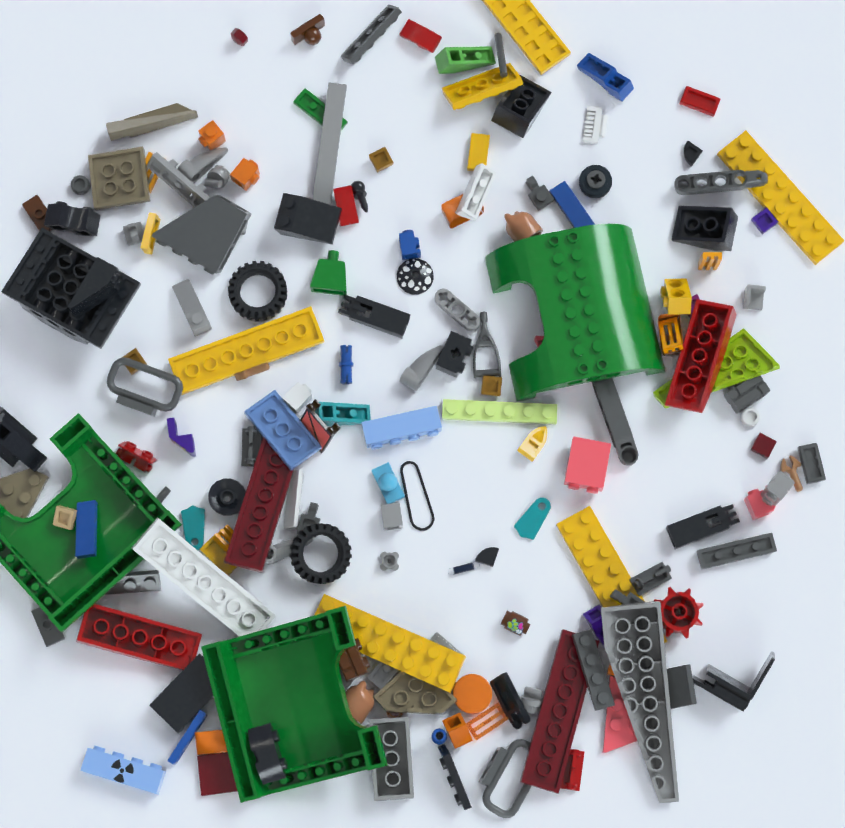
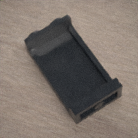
M199 653L149 705L178 734L183 731L184 727L199 710L214 697L204 657Z

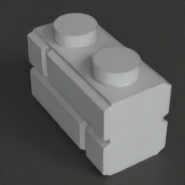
M779 471L761 492L763 502L769 506H776L795 484L794 480L782 471Z

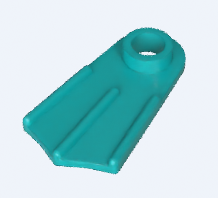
M536 499L514 525L520 537L535 539L551 509L548 499ZM540 503L545 504L546 508L544 510L538 508Z
M192 505L181 511L185 541L192 545V541L197 539L199 541L198 544L192 546L199 550L204 544L205 509Z

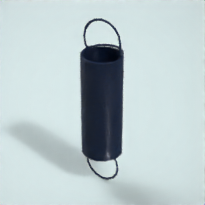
M473 563L453 567V575L477 568H474Z

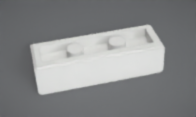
M483 163L475 167L455 212L457 215L473 221L477 220L497 172Z
M301 469L293 472L288 488L284 529H298L304 476Z

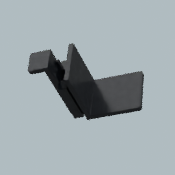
M0 406V457L11 467H14L20 460L28 468L36 472L47 459L43 453L32 445L38 438Z
M770 652L750 687L710 664L706 667V675L715 679L714 683L702 680L693 675V683L744 712L773 665L775 652Z

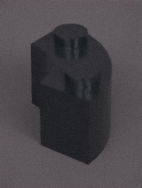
M57 201L54 204H48L44 226L60 232L71 230L76 233L75 235L97 236L101 215L96 213L91 207L77 208L69 206L65 202Z
M271 723L248 729L251 751H253L256 757L255 765L263 785L286 778L285 769H288L285 757L282 758L278 742L280 741L278 730H274Z

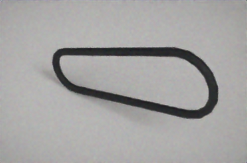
M406 461L401 465L400 474L410 522L415 529L425 531L434 524V512L418 465L413 461ZM406 464H413L416 467L432 516L430 525L425 528L417 527L412 519L403 468Z

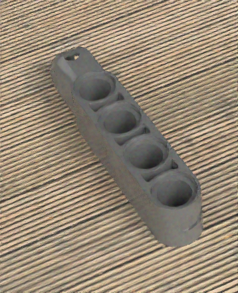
M732 170L680 175L675 179L674 187L679 195L739 191L744 188L766 185L768 183V175L759 170ZM741 176L745 181L742 184H737L734 179ZM718 178H723L726 183L719 186L715 181ZM699 180H705L707 185L705 187H698L696 183ZM685 181L688 186L685 189H680L678 184Z
M613 378L594 381L592 386L618 458L623 465L632 466L638 460L639 454Z

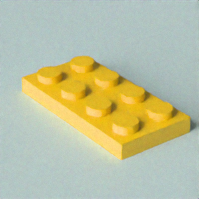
M507 63V77H501L499 67L442 87V92L453 110L472 103L481 102L488 97L497 96L507 90H514L518 86L523 85V82L511 63Z

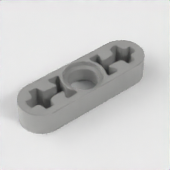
M442 288L435 293V303L467 331L473 332L479 328L480 317L448 289ZM440 294L442 296L447 295V300L451 303L449 308H447L448 303L445 300L439 301ZM456 305L463 308V312L459 315L452 312V308ZM466 312H468L467 317L470 320L475 319V326L473 324L468 325V320L464 317Z

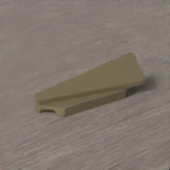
M175 103L121 121L105 124L110 140L114 141L127 136L133 138L198 118L196 110H191L179 103Z

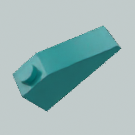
M319 402L321 405L315 411L327 426H332L335 422L339 426L362 425V422L371 420L370 405Z

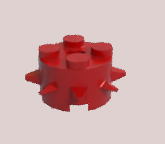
M668 587L667 596L663 600L654 599V601L661 603L663 628L666 629V637H669L672 633H681L687 639L689 638V629L693 625H703L698 616L699 609L704 604L695 602V599L690 596V588L685 592L676 593L671 587ZM677 609L681 610L680 613L682 615H680L679 617H677L674 613V611H676Z

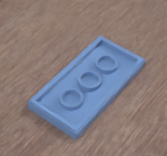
M276 390L244 411L247 418L290 470H293L322 449V446Z

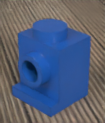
M409 229L399 233L402 260L421 258V250L417 249L420 248L419 238L414 236V231Z

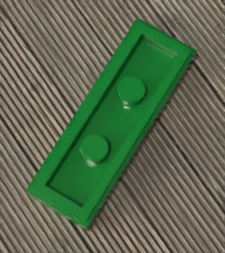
M304 88L293 101V104L323 126L325 103ZM344 118L342 120L341 131L348 124V121Z

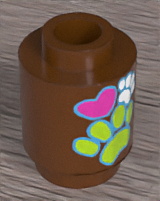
M508 610L501 622V625L505 626L504 629L519 636L522 633L526 635L531 624L528 623V618Z

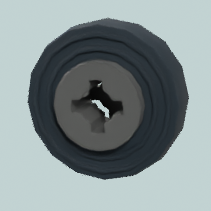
M601 165L588 166L581 172L579 177L580 189L590 198L604 197L612 187V176Z

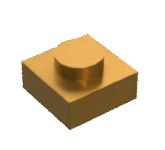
M386 147L369 154V159L377 173L394 165Z
M136 348L123 356L147 365ZM125 365L131 375L139 371Z
M483 375L481 394L501 396L502 377Z

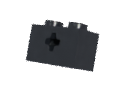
M451 331L436 363V369L457 378L458 373L462 374L466 366L464 360L466 356L470 357L474 346H471L472 339ZM458 352L459 355L453 358L452 355Z

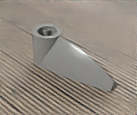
M223 147L206 151L190 161H183L177 169L195 183L228 152V149Z
M437 346L418 357L404 370L399 382L417 391L433 368L444 346Z
M311 538L305 546L310 544L313 541V538ZM293 539L271 545L269 551L274 553L271 555V559L267 558L265 564H274L289 557V553H291L290 545L293 544Z

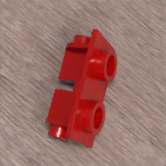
M130 441L118 444L121 448H118L116 455L121 460L131 464L134 458L136 459L134 467L143 472L147 471L150 473L153 468L150 464L158 460L153 457L151 452L136 448L137 445Z
M570 750L561 789L580 791L585 751Z

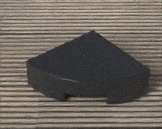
M687 140L684 147V158L692 167L703 150Z
M490 547L482 550L477 555L475 561L493 567L499 548Z

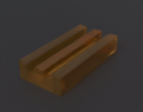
M498 702L467 722L466 725L477 741L509 719ZM498 709L499 712L472 728V724L493 710ZM502 715L503 718L501 720H499L498 722H496L480 734L477 735L475 733L477 730H479L495 718Z

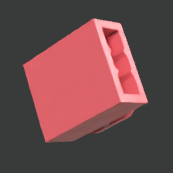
M573 436L564 485H568L567 488L573 490L584 488L587 489V492L598 494V491L602 492L611 443Z

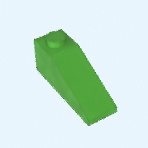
M492 46L445 47L435 56L439 74H455L496 64Z

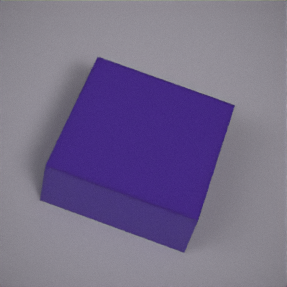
M765 208L751 219L762 235L778 223L768 208Z

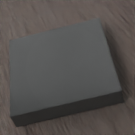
M691 664L668 668L670 708L675 709L697 704Z

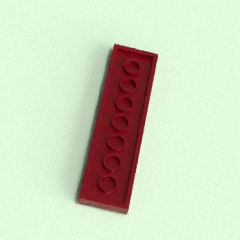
M264 437L224 560L225 564L263 573L294 469L290 470Z
M564 629L561 630L520 778V783L559 794L587 691V684L572 635L575 633ZM595 639L598 648L600 641Z

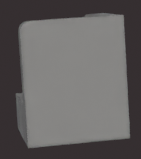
M748 284L744 290L743 309L762 310L766 286Z
M400 503L381 505L384 531L403 528Z

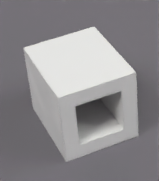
M298 381L282 399L292 411L298 414L313 399L312 390L305 383L302 385Z

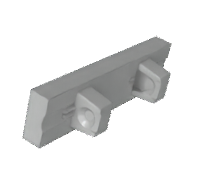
M158 152L152 155L147 167L194 208L210 198L204 193L206 187L202 183L196 186L176 169L178 163L174 159L168 162Z

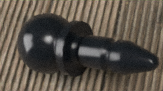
M354 181L351 184L354 198L359 200L361 208L367 213L368 203L365 198L367 195L365 185L362 181Z

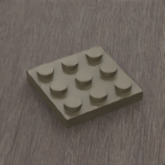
M143 146L88 155L93 205L96 211L151 202Z

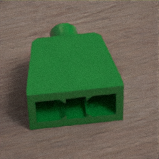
M329 250L327 259L318 260L310 284L311 292L340 296L347 295L346 265L344 261H338V251Z

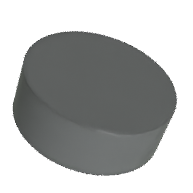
M78 175L71 180V188L75 194L84 195L90 189V182L85 176Z

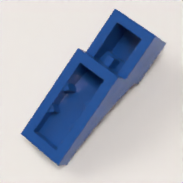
M588 53L577 64L578 70L592 78L608 94L622 102L634 90L630 79L621 75L615 67L591 53Z

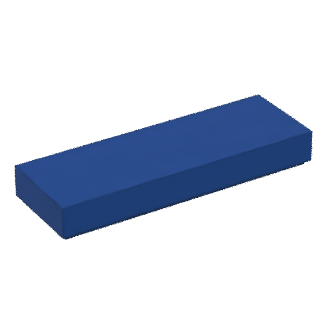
M566 181L549 190L573 228L595 225Z
M96 500L77 503L75 551L77 559L95 557L97 554L98 503Z
M199 710L167 760L173 765L178 763L194 738L195 732H198L207 717L205 712Z

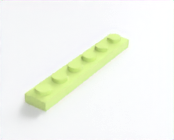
M443 399L442 419L557 424V404Z

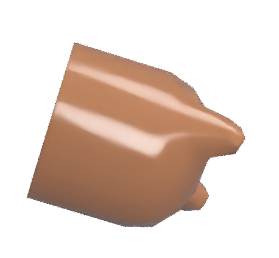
M516 211L514 215L508 213L504 215L507 222V234L514 242L540 235L543 232L541 226L527 212Z
M365 681L351 686L345 692L350 712L359 724L364 722L375 704L373 697L375 691L373 689H366Z

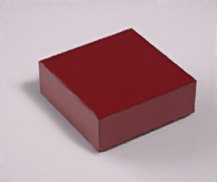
M760 432L751 451L768 459L777 441Z

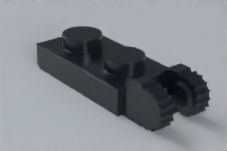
M502 673L491 680L490 685L512 726L517 730L523 726V723L528 724L531 718L527 710L524 709V705L508 673Z

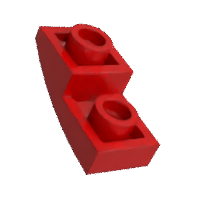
M410 19L407 20L399 34L402 38L417 44L418 47L434 53L442 39L437 33Z
M352 186L334 188L336 206L342 208L339 219L340 226L359 223Z

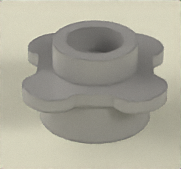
M384 551L380 554L382 559L381 570L392 569L396 571L399 569L397 563L399 554L397 552L387 553Z

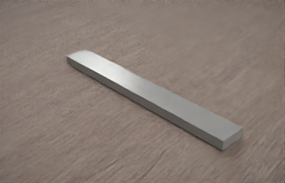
M328 82L313 200L331 205L347 84Z

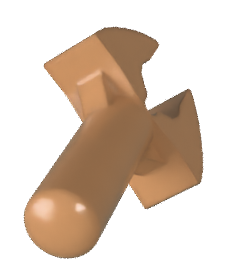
M264 363L235 373L234 376L236 381H240L270 369L268 363Z
M790 455L789 459L792 467L787 466L783 458L780 471L790 475V478L795 482L796 492H800L803 490V486L796 470L802 464Z

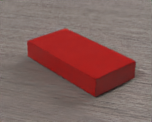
M686 86L679 104L714 117L721 98Z

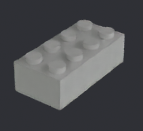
M409 717L369 720V726H378L388 764L384 767L372 769L374 801L414 799Z

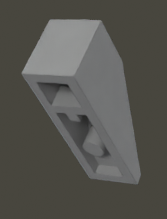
M186 279L173 285L172 289L194 336L196 337L211 330L210 322L190 280Z

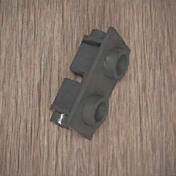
M254 426L242 428L241 466L254 467L261 446V434Z
M662 561L629 580L638 596L672 579L669 573L671 568L669 565L665 566Z

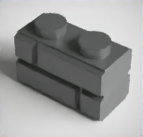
M758 376L741 382L738 385L735 384L727 387L724 397L734 412L738 414L766 396L771 390L766 382H764V379Z

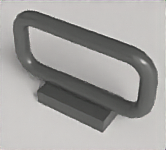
M125 357L114 361L107 376L109 390L118 395L116 403L154 417L157 410L168 412L176 408L183 391V384L179 377ZM126 365L174 383L176 388L172 400L168 404H163L117 387L114 384V379L119 367Z
M517 739L509 745L507 750L503 747H497L478 781L482 785L487 786L482 796L484 806L499 817L511 818L515 816L532 787L524 784L509 810L501 809L490 800V796L515 750L518 747L529 749L530 742L527 740Z

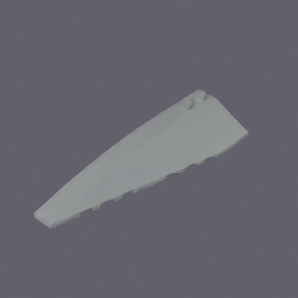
M659 601L602 607L604 648L659 803L679 802L661 603Z

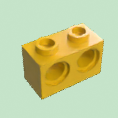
M687 278L664 279V286L660 288V295L663 298V307H666L668 315L691 314L692 296Z

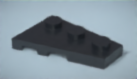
M445 744L438 746L442 757L439 759L443 770L447 769L449 774L446 777L451 788H455L457 793L454 795L457 805H462L464 810L472 808L449 750Z

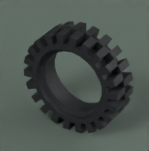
M252 261V264L247 262L244 263V267L239 266L237 268L238 271L233 272L228 286V296L234 310L241 317H247V320L250 321L255 319V322H260L259 319L266 321L270 316L271 318L275 317V313L279 314L281 307L285 306L288 292L282 272L280 273L277 267L274 268L269 262L265 264L264 261H260V263ZM255 275L265 276L275 285L273 299L262 307H253L246 304L240 295L242 284L249 277Z
M323 523L311 524L297 533L298 535L293 538V544L290 545L291 553H289V558L292 560L291 565L294 566V571L302 579L310 583L326 584L334 582V580L341 578V575L346 573V568L351 563L349 560L352 558V554H350L352 548L348 543V537L346 538L344 536L345 533L336 526ZM318 535L327 536L332 539L338 550L335 564L324 572H317L309 568L303 556L306 543Z

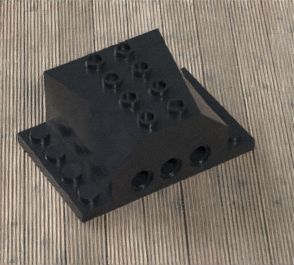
M41 228L1 292L18 302L24 310L58 332L86 345L91 343L102 349L140 288L141 282L120 271L123 277V285L119 291L116 290L114 295L78 319L73 317L68 305L95 262L96 257Z

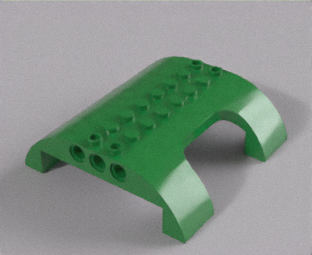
M608 223L540 234L504 245L485 257L493 294L509 291L512 288V284L516 283L527 284L533 289L544 331L542 344L535 351L518 358L508 365L516 402L533 399L536 393L644 371L646 376L665 372L631 227L623 224Z
M79 413L49 438L71 465L72 478L67 487L37 514L29 518H20L12 515L0 503V563L47 614L48 618L61 633L144 560L132 547L157 517L173 531L182 526L175 516L160 503ZM96 500L98 503L97 554L95 557L77 559L75 557L76 519L74 529L72 530L54 526L53 520L56 506L60 505L77 510L78 502Z
M346 606L240 637L201 646L240 803L388 765L378 726H362L357 723L350 712L340 675L339 661L340 656L346 649L356 646ZM271 723L273 729L278 730L280 741L278 742L282 758L285 757L288 769H285L286 778L263 785L255 765L256 757L253 751H251L248 729Z

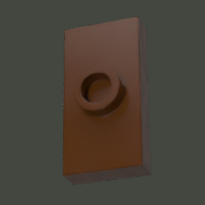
M38 194L22 204L39 231L41 228L49 232L53 230L44 226L47 208Z

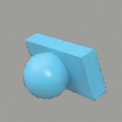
M389 462L371 470L387 504L405 498Z

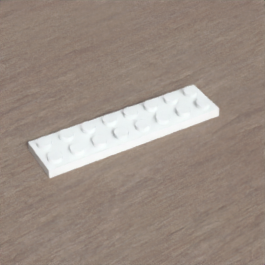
M158 517L132 547L136 553L239 637L266 629L276 617L274 613Z

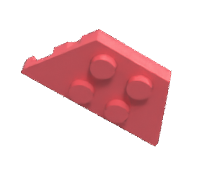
M613 676L609 677V687L615 705L606 709L603 753L637 741L618 684Z

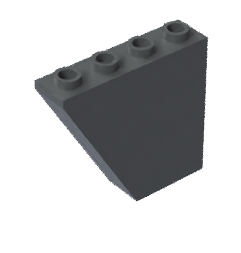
M214 195L154 232L152 237L156 239V243L159 245L171 247L173 253L179 256L183 254L188 257L190 263L194 265L200 264L206 272L214 275V273L222 272L252 213L221 195Z

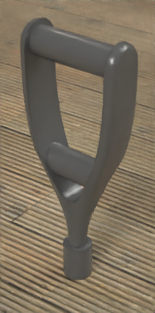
M483 311L480 312L481 332L473 353L474 379L476 377H483V375L501 377L499 352L487 328V312ZM484 336H486L489 340H481V339H482ZM493 347L498 369L476 370L477 349Z

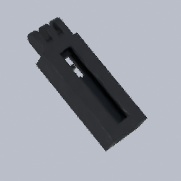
M344 295L343 299L348 301L349 304L341 302L340 306L347 310L339 309V314L349 317L351 321L403 339L411 314L358 295L356 298ZM367 310L371 311L369 318L357 314L358 311L363 312V314H366Z
M733 504L723 508L720 505L667 525L666 530L674 550L726 531L730 526L739 523V518L731 521V517L737 515L736 511L728 513V510L734 508ZM711 519L712 524L720 521L721 524L709 528L706 520Z

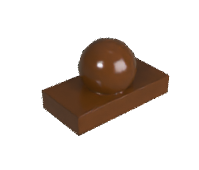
M318 14L290 32L293 44L296 45L305 40L309 45H317L322 38L319 29L325 26L324 17Z

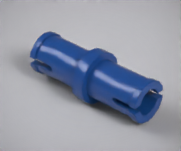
M340 345V384H352V367H354V362H352V345Z
M440 728L434 730L431 736L432 741L438 745L445 743L447 740L445 730ZM438 733L443 736L440 740L436 738Z

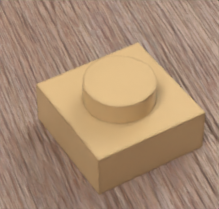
M60 505L56 506L53 525L68 530L74 529L77 510Z

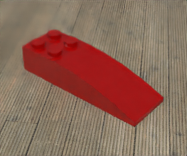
M696 299L665 406L703 413L721 368L737 316L733 306Z
M94 604L83 615L76 642L135 659L184 670L196 657L202 634Z

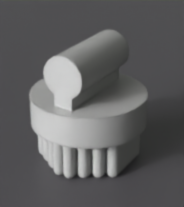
M216 165L208 172V179H205L204 182L205 186L223 188L228 182L230 172L224 166Z
M526 686L524 688V695L521 696L524 709L531 714L539 713L543 691Z

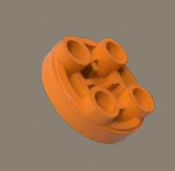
M468 674L461 677L453 688V696L457 699L455 704L461 711L468 714H478L484 711L492 699V688L489 682L477 674Z

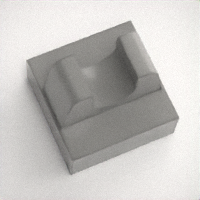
M141 221L123 226L128 246L142 242L144 231Z

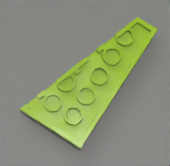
M743 328L729 339L712 392L778 370L780 365ZM672 379L653 392V396L665 409L669 408V406H665Z

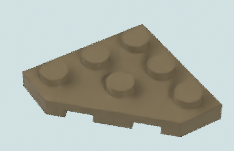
M29 468L0 478V503L12 515L28 518L49 477L38 471L34 472Z
M402 671L373 696L379 705L389 713L443 715L457 702V699L451 693Z

